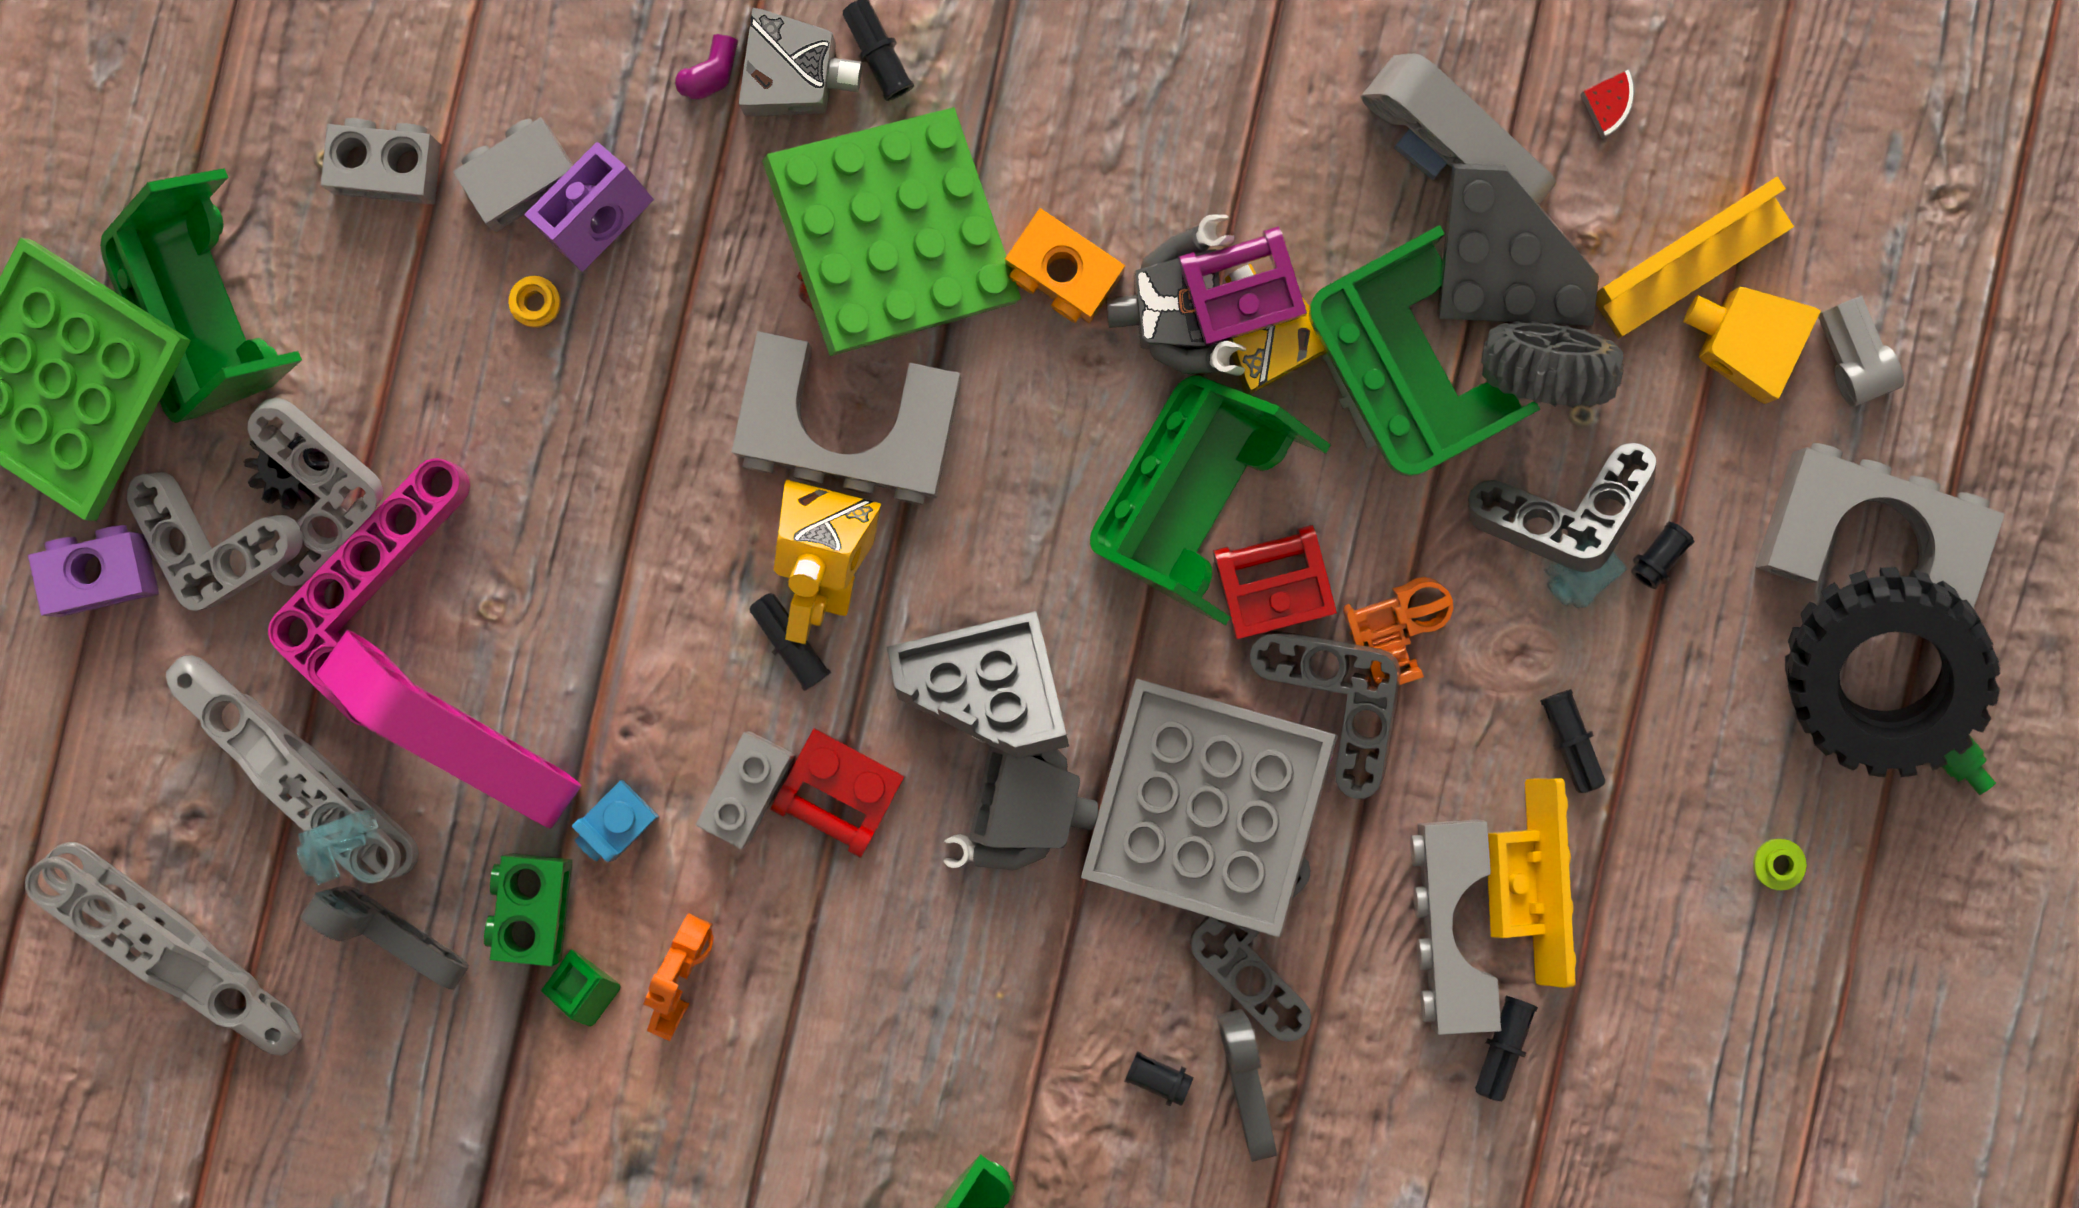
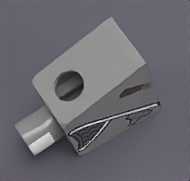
M752 8L739 106L743 114L747 116L826 113L830 89L859 91L862 62L834 58L836 41L833 33L829 30L763 9Z

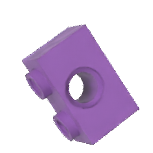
M596 142L524 215L561 254L583 272L654 199L621 161L600 143Z
M126 525L112 526L96 530V539L77 543L76 537L59 538L45 542L46 551L29 554L28 558L41 616L63 617L158 595L159 590L149 544L144 535L128 532ZM96 556L101 563V574L96 581L90 583L85 575V567L87 562Z

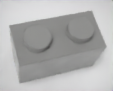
M541 117L535 121L525 119L516 123L506 131V139L490 149L488 146L474 149L461 160L463 165L453 171L485 224L494 232H498L522 217L573 166L554 133Z

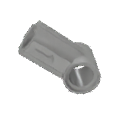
M1862 296L1841 303L1819 314L1818 319L1837 362L1834 373L1838 388L1845 401L1851 407H1856L1904 386V375L1900 362L1891 348L1883 346Z

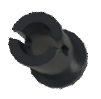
M1667 522L1664 526L1665 528L1643 555H1636L1633 559L1635 566L1631 569L1632 574L1641 583L1652 589H1656L1659 584L1665 585L1669 582L1670 577L1668 573L1686 550L1695 542L1688 531L1674 522Z
M1137 1051L1124 1082L1131 1083L1167 1099L1165 1105L1171 1106L1172 1102L1182 1106L1194 1077L1185 1073V1067H1181L1179 1071Z

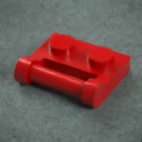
M1313 525L1297 528V534L1237 550L1230 551L1229 547L1213 550L1216 569L1221 581L1228 612L1231 616L1230 619L1236 640L1337 614ZM1303 554L1307 566L1305 569L1243 585L1238 583L1237 570Z
M813 728L770 810L782 817H785L788 813L848 845V852L862 858L905 776L824 732ZM806 782L866 814L860 828L798 796L797 794L802 784Z

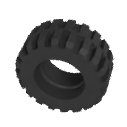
M1880 567V577L1867 578L1864 570L1850 574L1849 577L1852 584L1839 589L1834 582L1821 591L1824 600L1818 606L1813 602L1808 603L1800 613L1803 621L1801 627H1793L1789 636L1790 654L1785 656V672L1789 693L1798 721L1805 733H1811L1814 745L1825 755H1830L1834 752L1838 763L1852 771L1856 770L1859 764H1864L1869 776L1885 778L1887 769H1898L1902 778L1916 776V766L1930 763L1932 770H1936L1948 764L1944 755L1953 749L1960 755L1973 745L1969 736L1970 732L1973 729L1978 732H1984L1991 720L1987 706L1997 704L2000 688L1995 680L2000 675L1998 657L1992 647L1994 644L1977 612L1968 600H1962L1956 589L1943 580L1935 584L1927 573L1913 569L1909 573V577L1900 576L1897 567ZM1904 632L1923 637L1935 646L1941 659L1939 676L1925 696L1907 707L1889 711L1864 708L1849 700L1842 690L1840 672L1844 662L1855 648L1872 637L1885 633Z

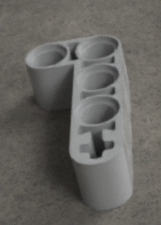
M1410 53L1392 56L1361 95V100L1373 113L1390 124L1406 125L1451 167L1452 163L1505 165L1518 180L1519 184L1539 205L1556 185L1553 175L1444 72L1419 54Z

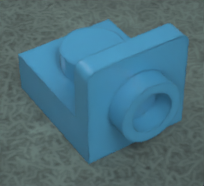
M621 780L583 818H579L572 825V828L579 834L575 842L594 861H598L602 857L609 863L616 860L659 816Z

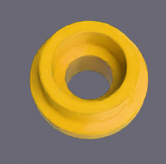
M528 276L519 280L513 286L509 294L508 303L509 309L517 321L525 326L537 328L551 323L556 318L560 310L561 298L555 285L548 279L541 276ZM533 294H541L544 297V305L538 311H530L527 306V301Z

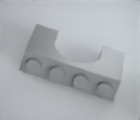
M757 331L731 452L736 457L744 459L743 468L771 474L773 473L774 465L794 469L793 478L823 484L824 476L845 479L844 489L866 494H873L875 486L895 490L894 499L920 505L924 504L925 496L937 499L962 380L960 373L909 363L899 414L889 435L877 446L865 452L857 454L834 453L817 445L809 437L801 417V400L812 347L808 341Z
M1812 443L1811 448L1806 447L1792 453L1755 568L1802 584L1818 582L1835 528L1840 519L1849 509L1862 501L1878 502L1898 511L1913 528L1919 548L1916 570L1927 573L1935 584L1943 580L1955 588L1959 597L1962 600H1968L1974 608L2005 515L1988 508L1989 500L1970 493L1960 492L1958 497L1939 492L1941 484L1923 477L1910 476L1909 481L1891 476L1892 468L1876 461L1862 459L1859 465L1841 459L1843 454L1841 450L1825 444Z

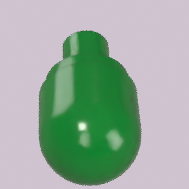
M1970 736L1973 745L1962 755L1958 754L1955 749L1944 755L1948 764L1942 766V768L1950 777H1954L1957 782L1965 778L1978 795H1982L1992 788L1996 782L1982 766L1987 761L1983 755L1984 751Z

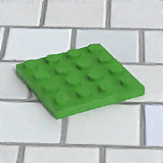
M955 107L770 153L762 160L830 357L1010 306L1021 300L1016 281L1013 282L1008 278L1012 270L1011 267L1005 264L1006 253Z
M21 237L0 276V465L83 520L97 521L191 340L40 244Z

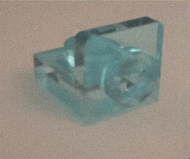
M1587 540L1584 545H1577V550L1585 551L1588 546L1594 547V542ZM1612 552L1607 562L1600 569L1593 572L1583 573L1575 571L1556 562H1552L1544 571L1551 578L1547 586L1553 595L1564 606L1567 607L1572 603L1576 609L1585 608L1594 601L1593 598L1624 573L1627 567Z
M372 808L358 811L298 834L302 845L298 846L297 854L302 869L307 876H314L315 882L318 885L340 877L330 846H333L335 854L338 855L367 844L364 834L379 828Z

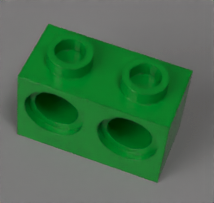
M510 853L501 856L500 864H494L490 877V894L497 895L495 916H488L484 931V945L491 947L490 960L551 967L561 962L573 859ZM524 869L533 870L540 878L541 888L535 897L526 896L519 889L518 877ZM517 921H525L534 929L535 941L530 948L520 947L513 939L512 929Z

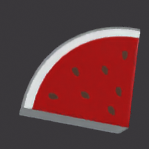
M1630 69L1594 85L1580 94L1602 140L1613 134L1623 124L1631 111L1635 88Z

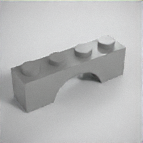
M1483 820L1418 823V835H1411L1410 852L1412 865L1420 866L1422 887H1414V909L1416 918H1424L1425 939L1417 940L1419 969L1427 970L1429 990L1421 991L1420 994L1423 1022H1431V1029L1438 1035L1501 1031L1498 979L1489 973L1475 969L1463 958L1456 946L1452 929L1453 914L1462 894L1473 883L1491 874L1487 822Z

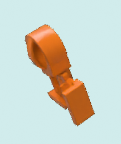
M1428 577L1415 578L1405 585L1393 588L1395 596L1393 598L1357 610H1353L1349 603L1343 608L1345 620L1351 629L1350 636L1353 644L1364 646L1363 642L1367 641L1369 647L1390 652L1397 658L1400 667L1409 664V667L1401 669L1399 685L1424 677L1416 659L1409 660L1405 645L1411 644L1408 636L1405 637L1403 629H1405V632L1410 637L1423 632L1436 631L1445 626L1450 620L1454 609L1453 599L1449 591L1438 581ZM1421 588H1437L1442 594V598L1418 607L1408 608L1410 598ZM1440 611L1439 614L1430 621H1419L1412 619ZM1374 661L1370 667L1375 687H1378L1383 679H1390V673L1384 675L1381 669L1382 663L1379 661Z
M690 913L684 919L663 963L651 980L649 992L644 1000L643 1005L654 1009L647 1028L648 1032L671 1041L689 1006V1003L680 1000L683 991L678 989L679 976L688 979L694 966L702 963L709 956L714 941L712 923ZM708 939V949L700 955Z

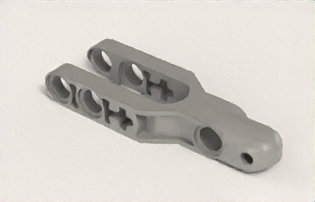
M184 655L178 658L166 671V679L171 694L200 720L201 727L207 735L239 763L255 786L356 879L372 884L387 880L388 878L406 875L414 869L419 857L418 846L414 839L318 750L285 728L255 699L247 694H242L214 667L193 655ZM230 702L235 704L240 712V721L233 730L226 728L222 721V711ZM343 790L348 794V797L342 794ZM355 805L362 807L367 812L368 817ZM306 810L309 812L307 816L304 814ZM344 812L349 820V827L347 831L342 823V817ZM322 824L325 825L335 836H337L338 839L331 838L330 836L326 835L322 828ZM393 840L402 843L406 849V861L400 868L401 855L398 846ZM381 847L387 852V866H384L380 859ZM360 859L378 874L367 872L363 868Z
M77 842L60 844L46 855L45 859L39 861L29 870L25 878V889L35 904L145 983L182 999L215 1024L232 1028L259 1049L271 1055L282 1056L288 1054L302 1039L300 1027L292 1011L287 1006L260 988L258 981L250 973L219 952L191 922L86 846ZM64 853L77 856L82 862L83 871L70 861L57 856ZM54 868L61 870L66 875L68 881L60 878ZM41 870L45 882L60 895H48L40 889L38 875ZM110 884L120 887L125 893L126 902L104 887V885ZM98 900L106 902L111 912L103 909L99 905ZM138 903H142L145 907L139 910L135 906ZM82 910L101 923L103 927L89 925L83 918ZM157 917L165 922L163 927L154 921ZM124 918H127L131 922L126 925L122 921ZM112 932L118 936L115 942L107 937ZM143 934L149 935L152 940L147 939ZM132 946L141 952L138 957L130 952ZM227 988L241 991L245 996L246 1006L240 1009L227 1007L221 1000V991Z

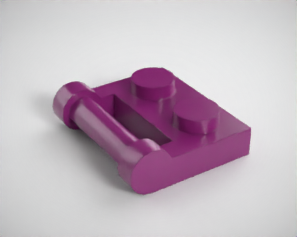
M1279 226L1264 230L1262 237L1197 257L1194 252L1178 257L1205 346L1298 319L1307 314ZM1268 256L1272 261L1274 267L1272 270L1206 289L1203 276Z

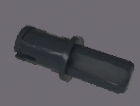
M857 0L849 4L843 10V17L861 50L859 59L861 62L868 63L883 92L884 99L890 101L906 94L913 89L914 84L909 79L894 50V47L897 45L895 38H888L869 0Z
M768 593L751 605L750 613L775 647L772 653L774 656L780 654L802 685L803 691L810 689L831 674L829 668H826L808 641H806V644L785 640L789 614L775 594Z
M1569 689L1540 700V702L1544 706L1557 743L1553 745L1554 749L1561 750L1576 791L1578 793H1587L1603 786L1605 778L1589 739L1594 736L1593 732L1586 731L1572 695L1573 691Z
M1507 995L1505 996V1003L1500 1015L1501 1031H1495L1492 1039H1486L1485 1043L1489 1044L1490 1047L1475 1087L1479 1095L1502 1102L1506 1097L1519 1056L1524 1058L1526 1056V1052L1522 1051L1534 1013L1538 1009L1535 1005Z

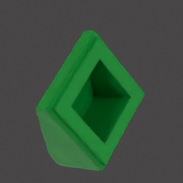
M571 949L543 986L541 992L571 1020L587 1026H593L619 992L621 986L604 971Z

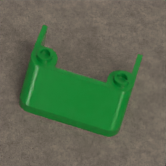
M225 168L147 182L103 232L101 237L102 259L115 292L191 340L159 401L165 415L174 423L198 418L269 389L302 361L299 351L278 355L276 350L272 346H268L261 338L246 340L211 254V250L218 243L219 235L223 232L224 225L222 215L219 209L212 204L210 197L229 178Z
M1193 375L1187 377L1171 393L1096 521L1090 535V546L1096 554L1175 601L1226 626L1231 616L1202 598L1210 586L1212 567L1207 559L1197 554L1201 544L1247 466L1258 471L1273 468L1285 458L1293 441L1325 454L1331 444L1280 406L1202 376Z

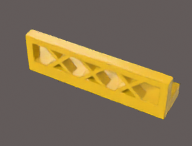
M1778 176L1597 291L1596 306L1618 339L1794 227L1775 196L1786 189Z

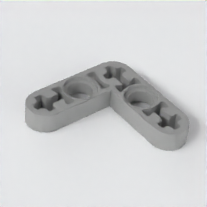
M271 398L262 402L248 420L250 438L258 447L319 497L296 521L303 535L302 543L309 550L300 563L295 564L293 567L285 563L270 573L275 580L284 585L297 586L308 581L371 516L383 497V486L375 473L296 406L285 399ZM278 417L284 424L281 426V429L273 433L266 425L270 420ZM299 433L303 438L292 451L287 445ZM308 448L321 450L328 457L329 468L322 471L310 468L304 461L303 451ZM358 486L364 489L366 493L363 498L357 499L348 511L340 506L351 490L356 489ZM318 516L328 517L336 524L338 535L326 538L317 534L313 529L312 519Z
M166 472L146 473L134 477L129 483L127 501L130 510L177 600L188 610L198 611L222 604L295 558L301 550L303 542L301 529L294 519L286 515H275L258 519L214 548H211L186 497L173 476ZM155 487L157 489L158 496L154 498L153 504L151 502L150 496L153 495V493L155 492ZM167 513L171 514V519L160 521V518L168 517ZM174 527L183 533L186 540L185 549L181 555L176 553L170 545V533ZM274 531H277L281 539L275 543L276 548L261 550L258 545L271 540L275 536ZM234 549L240 551L246 560V570L241 577L236 575L230 566V555ZM214 576L217 581L203 587L200 595L196 586L201 583V578Z

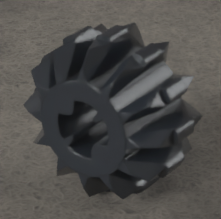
M273 425L267 427L273 433L279 429ZM298 433L287 447L293 451L303 437ZM253 440L250 441L252 448L260 453L258 459L247 458L243 462L245 467L258 470V473L248 480V484L254 489L264 488L262 501L273 504L279 499L281 507L288 510L294 509L298 499L304 505L311 506L315 502L313 492L291 473L284 472L279 463L258 447ZM308 448L303 451L304 461L310 468L318 471L329 468V462L321 460L326 456L321 450Z

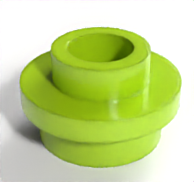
M1780 838L1771 839L1763 843L1757 849L1753 859V869L1757 879L1764 886L1780 891L1788 890L1798 885L1803 879L1807 867L1802 849L1794 842ZM1784 855L1789 861V867L1785 873L1779 875L1775 872L1773 863L1778 856Z

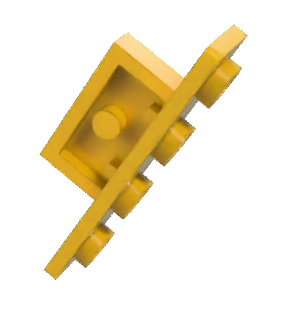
M1562 778L1526 779L1527 830L1488 833L1491 874L1487 875L1491 937L1496 938L1533 935L1536 984L1562 988L1574 987L1576 983V955L1573 944V902L1571 899L1569 869L1571 854L1568 847V800L1565 794V781Z

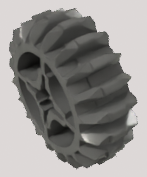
M1515 321L1511 324L1504 323L1489 331L1488 340L1484 343L1481 359L1483 364L1482 376L1487 379L1491 386L1497 387L1503 393H1512L1518 399L1526 398L1534 400L1535 403L1543 402L1553 406L1567 405L1572 408L1578 405L1586 407L1596 404L1602 405L1615 398L1617 388L1621 385L1624 364H1622L1623 351L1613 341L1605 340L1599 334L1588 333L1586 329L1578 330L1570 328L1569 325L1560 326L1554 325L1551 322L1544 324L1535 321L1530 323Z

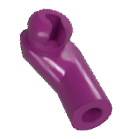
M714 34L708 60L689 69L684 68L677 73L675 86L678 93L682 96L698 100L724 89L730 81L738 40L727 35Z

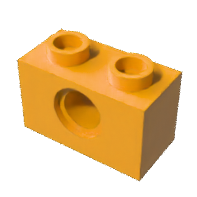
M1041 208L1038 209L1005 258V264L1011 267L1012 270L1008 276L1009 279L1013 282L1016 281L1017 286L1030 294H1034L1039 289L1054 299L1050 306L1073 323L1082 318L1090 324L1125 271L1123 263ZM1067 259L1075 265L1077 273L1068 282H1057L1049 276L1047 269L1054 260Z

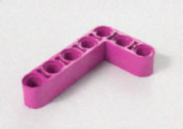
M434 458L420 464L289 599L269 623L268 636L274 648L348 720L356 725L365 726L346 709L316 673L342 638L338 631L468 496L470 489L468 475L463 468L447 460ZM448 470L452 476V487L444 496L436 497L431 488L432 479L438 472ZM411 507L416 514V525L410 532L401 534L396 528V516L402 509ZM374 544L379 549L380 561L376 568L367 572L361 566L360 555L365 547ZM338 581L343 587L344 598L339 606L331 609L325 602L324 594L329 584ZM301 618L307 625L308 634L305 641L296 646L289 638V627L292 622Z
M347 630L316 673L346 709L366 727L547 828L552 829L582 786L576 779L559 767L412 683L385 653L352 631Z

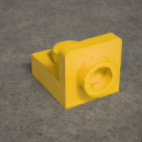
M853 576L846 589L839 591L820 586L817 594L811 597H801L794 593L785 640L806 644L811 626L821 627L825 612L846 616L850 607L855 576Z

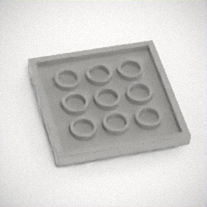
M1136 679L1081 878L1281 937L1338 735Z

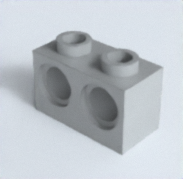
M346 118L344 125L327 124L321 186L334 195L435 205L441 144L431 134H427L426 127L415 124L397 123L395 130L376 129L375 122L358 118ZM366 146L367 156L363 164L356 168H348L347 156L349 152L355 147ZM416 151L418 153V162L415 168L408 173H398L397 163L399 158L406 152Z
M744 732L706 803L696 826L740 849L748 847L796 755L752 732Z

